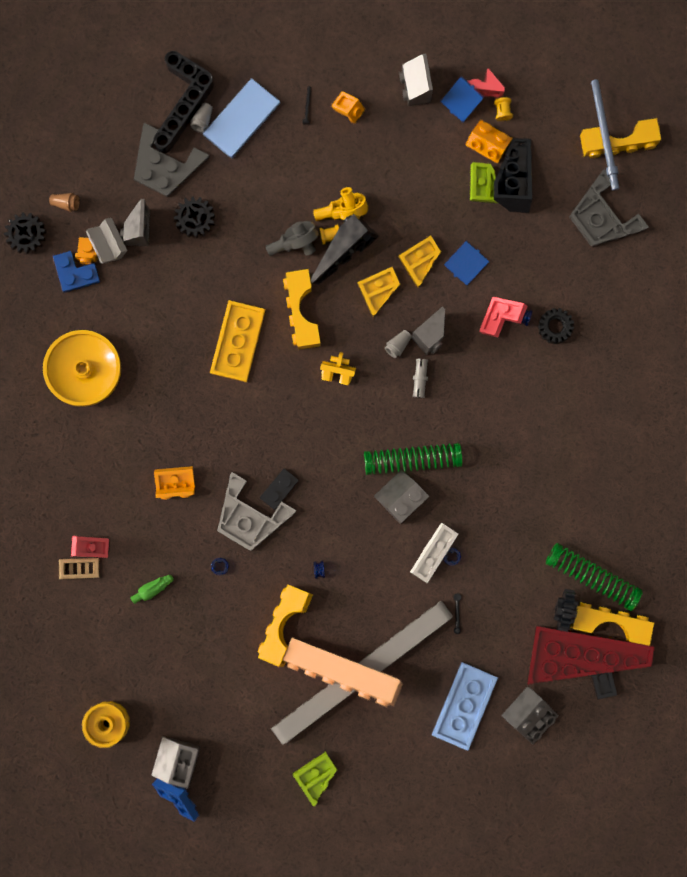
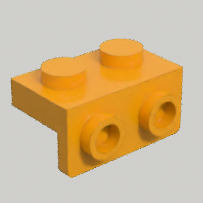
M480 120L471 132L466 146L498 163L512 138Z
M193 466L154 470L156 498L170 499L174 496L187 498L194 495L195 479Z

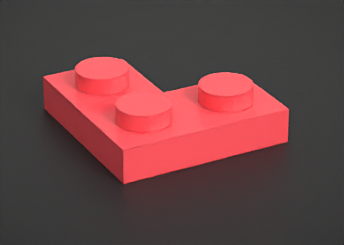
M492 297L479 332L499 337L505 320L521 324L527 305L521 302Z

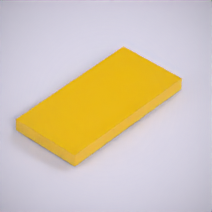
M228 301L210 374L242 382L248 381L265 309Z

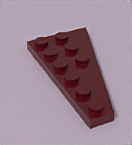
M536 626L527 685L651 667L654 647Z

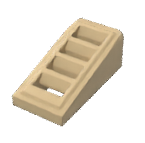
M99 558L59 559V580L99 578ZM93 562V574H89V563ZM73 563H77V574H73ZM81 563H85V574H81ZM65 564H69V575H65Z

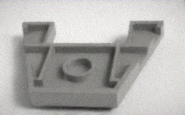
M231 472L217 531L251 551L295 514L296 510L281 502L272 518H268L237 499L247 481Z

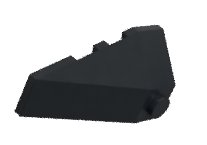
M512 138L494 181V200L509 212L529 213L532 203L531 139Z
M353 214L346 217L310 279L311 282L317 285L322 283L338 270L337 266L339 264L348 263L352 260L353 253L358 250L361 253L379 235L359 216Z

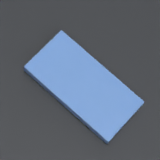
M251 78L206 129L203 135L230 158H233L277 108L280 101Z
M461 662L432 735L468 751L498 677Z

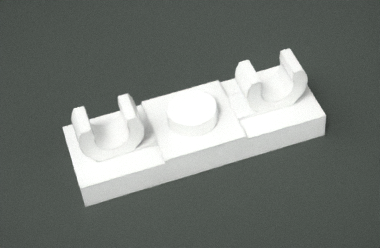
M441 523L410 572L428 583L458 536V533Z

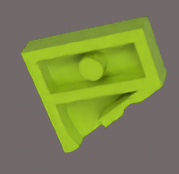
M476 162L471 164L470 201L498 203L494 200V181L496 177L491 164Z
M324 752L293 773L294 778L313 807L318 803L320 795L325 791L329 780L334 776L337 769L328 754Z

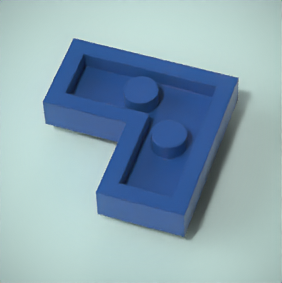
M72 251L53 256L64 293L100 282L94 263L76 268Z
M158 778L154 781L152 785L159 796L174 803L182 816L192 821L198 818L199 814L195 809L196 805L187 797L188 793L184 788H177Z

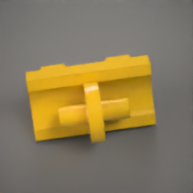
M340 352L339 357L331 356L330 361L332 362L322 361L320 370H322V380L332 381L333 373L341 374L339 383L349 385L352 377L355 375L356 368L341 365H349L350 360L343 358L344 353Z

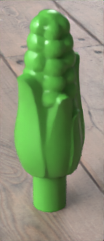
M173 576L159 577L154 581L144 584L139 588L137 594L130 597L132 602L135 604L142 599L146 601L153 598L173 582Z

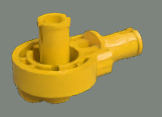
M350 187L343 188L340 191L342 197L337 201H332L327 207L314 209L315 220L319 221L331 217L334 220H344L353 214L359 217L363 216L368 211L366 198L361 193H353Z

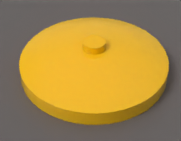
M76 330L62 335L49 347L43 362V375L49 390L59 400L72 406L86 407L102 402L115 390L121 375V362L115 347L104 336L93 331Z

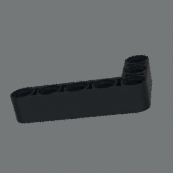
M170 51L165 55L167 69L190 85L154 136L156 148L161 153H167L173 148L191 122L192 117L214 88L212 75L207 70L176 51ZM173 60L178 61V63L175 65L170 64V62ZM188 70L194 71L190 75L185 74ZM203 80H209L208 84H201ZM192 95H199L196 100L190 99ZM182 110H188L186 115L180 114ZM172 125H178L176 130L169 129ZM161 140L168 141L166 145H159Z

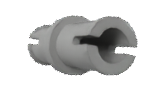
M416 359L415 376H413V380H415L413 397L425 398L426 381H428V377H426L427 359Z

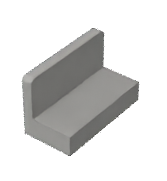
M112 218L105 219L98 227L86 230V234L101 264L119 260L127 252Z

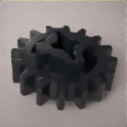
M194 196L191 197V201L185 198V204L178 203L180 210L175 209V213L178 215L174 216V220L177 222L175 225L177 228H181V234L187 232V237L189 238L192 234H194L195 238H198L200 233L204 237L205 230L211 231L209 225L214 226L215 224L211 220L215 218V214L211 213L214 211L213 207H208V201L202 203L201 197L197 201H195ZM191 211L197 216L198 223L192 218ZM207 217L206 222L202 225L203 219ZM189 226H193V227H196V229H191V228H188V227H189Z
M22 212L21 217L15 214L14 221L12 219L8 220L11 224L10 226L5 225L8 232H5L4 236L8 238L6 242L11 244L10 247L13 250L17 249V252L20 254L24 250L26 254H29L30 249L36 252V246L42 248L40 242L46 241L42 235L47 234V231L42 229L45 225L43 222H40L38 216L34 218V215L29 213L27 217ZM20 229H22L23 231L28 232V234L30 235V237L27 236V235H25V234H22V232H21Z
M564 589L562 597H558L555 605L554 620L558 622L557 630L568 632L570 624H574L577 616L578 601L574 599V590Z

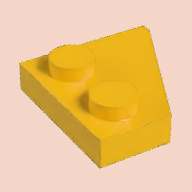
M429 236L398 257L418 287L441 251L432 236Z
M393 267L357 282L372 316L378 312L400 285Z

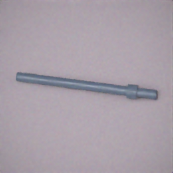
M593 80L591 85L607 162L606 172L607 177L610 178L612 191L620 189L617 178L619 173L614 163L599 80Z

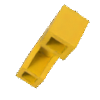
M657 118L638 121L633 134L626 138H614L609 135L613 155L624 150L627 153L637 151L638 148H645V150L654 149L661 141ZM600 127L583 129L580 138L584 157L597 158L601 154H605Z
M309 270L286 272L287 278L283 279L284 289L289 290L290 297H286L287 307L292 308V315L289 316L290 326L295 327L296 333L292 334L293 345H297L298 350L319 347L321 344L318 325L308 322L300 313L302 299L312 291Z
M287 585V588L282 590L280 596L282 600L273 612L274 620L266 629L267 637L258 649V653H260L258 658L278 667L285 666L286 662L283 658L288 648L283 636L285 623L291 616L297 613H306L313 594L291 585Z
M581 602L580 606L577 607V616L574 624H570L571 629L592 633L601 623L614 622L624 631L626 641L650 646L654 626L653 622H648V617L637 615V619L630 618V613L618 611V614L610 613L611 609L603 607L595 610L591 609L592 605Z

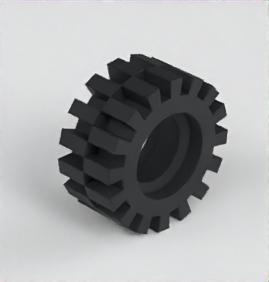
M552 308L542 315L539 320L538 329L543 340L546 339L548 343L557 344L566 341L570 337L574 329V321L571 320L572 316L568 315L566 310L561 311V308H558V310ZM557 319L561 321L563 325L561 332L553 333L550 331L549 322L551 320Z

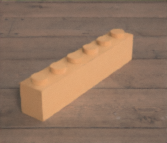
M294 638L291 639L283 658L288 664L287 667L292 670L298 671V669H302L305 671L304 674L315 678L317 675L322 677V681L327 684L333 685L337 683L341 685V689L350 693L352 690L359 692L358 696L368 700L370 697L377 699L376 703L385 707L388 704L395 705L403 685L396 678Z

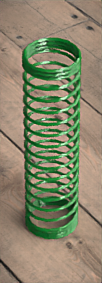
M449 443L447 445L446 450L445 445L442 444L441 452L439 446L436 445L435 453L433 446L431 445L429 446V453L425 445L423 447V452H421V448L419 446L417 447L416 453L415 449L411 447L410 455L408 448L406 447L404 450V456L402 449L399 448L398 458L396 450L393 448L392 459L389 449H387L386 461L384 452L381 449L380 463L378 453L375 450L374 465L371 452L364 451L366 475H372V470L373 474L375 475V456L377 457V463L380 474L382 473L381 460L383 456L385 472L387 474L388 454L390 459L392 473H394V453L397 463L398 472H400V462L398 461L400 459V452L402 456L404 472H406V460L404 461V459H406V451L408 454L410 471L412 472V449L414 453L417 471L418 450L421 456L422 469L425 470L424 450H426L429 470L431 469V449L433 453L435 469H437V448L440 456L441 468L443 469V447L446 455L447 468H449V446L452 453L453 467L455 468V465L456 467H462L461 445L460 443H454L452 449V446Z
M559 543L554 545L551 552L553 551L551 557L549 555L546 559L547 565L555 568L560 556L567 550L558 571L561 570L565 560L572 553L571 560L563 574H566L571 562L578 556L569 577L573 575L578 563L583 559L580 571L576 574L574 580H577L583 567L589 562L586 573L582 576L580 583L584 581L589 569L594 565L592 575L587 580L585 586L589 585L594 573L600 568L598 577L593 582L591 590L597 584L600 575L606 571L603 581L598 586L596 592L600 591L605 579L611 574L610 581L604 588L602 596L607 592L611 581L617 577L616 583L607 598L609 599L612 596L617 584L622 580L621 587L615 594L613 602L617 600L622 587L628 583L627 589L618 604L621 605L628 590L633 586V591L628 600H626L624 608L630 611L635 609L643 594L641 588L637 587L635 589L634 585L629 586V582L624 583L622 578L618 580V576L613 577L612 572L607 574V569L601 571V566L596 568V563L591 564L590 560L585 562V557L580 558L579 554L574 556V551L568 553V548L563 550V545Z

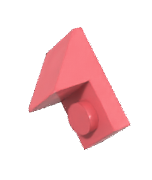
M489 69L486 72L485 82L479 79L467 81L474 85L475 89L482 96L502 97L504 94V86Z
M72 536L71 556L108 558L109 538Z

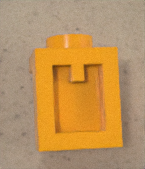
M343 91L332 104V108L335 111L347 116L352 123H355L365 110L359 99Z
M79 237L78 253H75V258L85 265L97 262V254L89 238Z

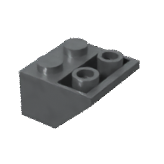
M527 686L501 716L533 745L541 738L548 727L555 722L559 715Z
M162 736L152 776L168 784L188 789L201 746Z

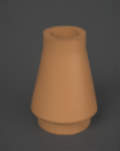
M74 193L52 194L49 199L51 206H56L70 212L76 211L79 207V197Z

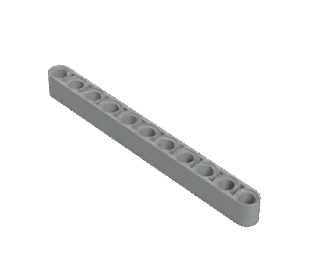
M442 600L439 601L437 605L433 608L431 607L421 617L407 625L404 630L399 631L388 642L383 643L372 654L359 661L358 664L381 672L450 620L453 615ZM337 683L329 684L324 690L322 689L314 695L312 699L298 707L296 711L282 719L279 724L274 725L271 730L283 745L352 694L354 690L350 693L341 689V685Z

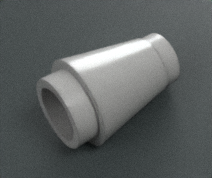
M203 103L192 117L191 127L195 131L204 132L208 128L213 109L211 105Z
M403 330L386 343V352L393 358L401 356L412 338L411 334Z

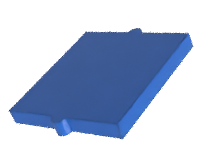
M461 76L441 102L450 110L451 114L456 115L464 122L483 100L484 96L475 89L474 85H471Z
M466 241L444 266L454 274V277H458L465 285H468L489 261L479 253L478 249L476 250Z

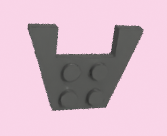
M144 123L134 180L169 197L202 163L208 160L209 155L193 148L186 163L183 164L152 148L154 136L158 129Z
M605 169L602 170L569 216L591 247L639 233L648 228V225L639 214L625 224H622L600 194L611 186L610 178L607 177Z

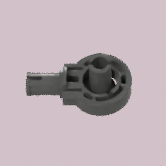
M300 221L289 227L285 234L281 235L280 240L269 245L267 244L266 250L269 256H273L283 250L291 252V249L302 247L304 254L310 255L316 251L312 241L318 237L319 233L311 221Z

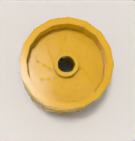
M104 701L91 707L85 714L82 722L85 738L92 745L100 748L110 747L121 741L127 734L130 726L129 715L126 709L113 701ZM105 720L109 722L110 727L104 725Z

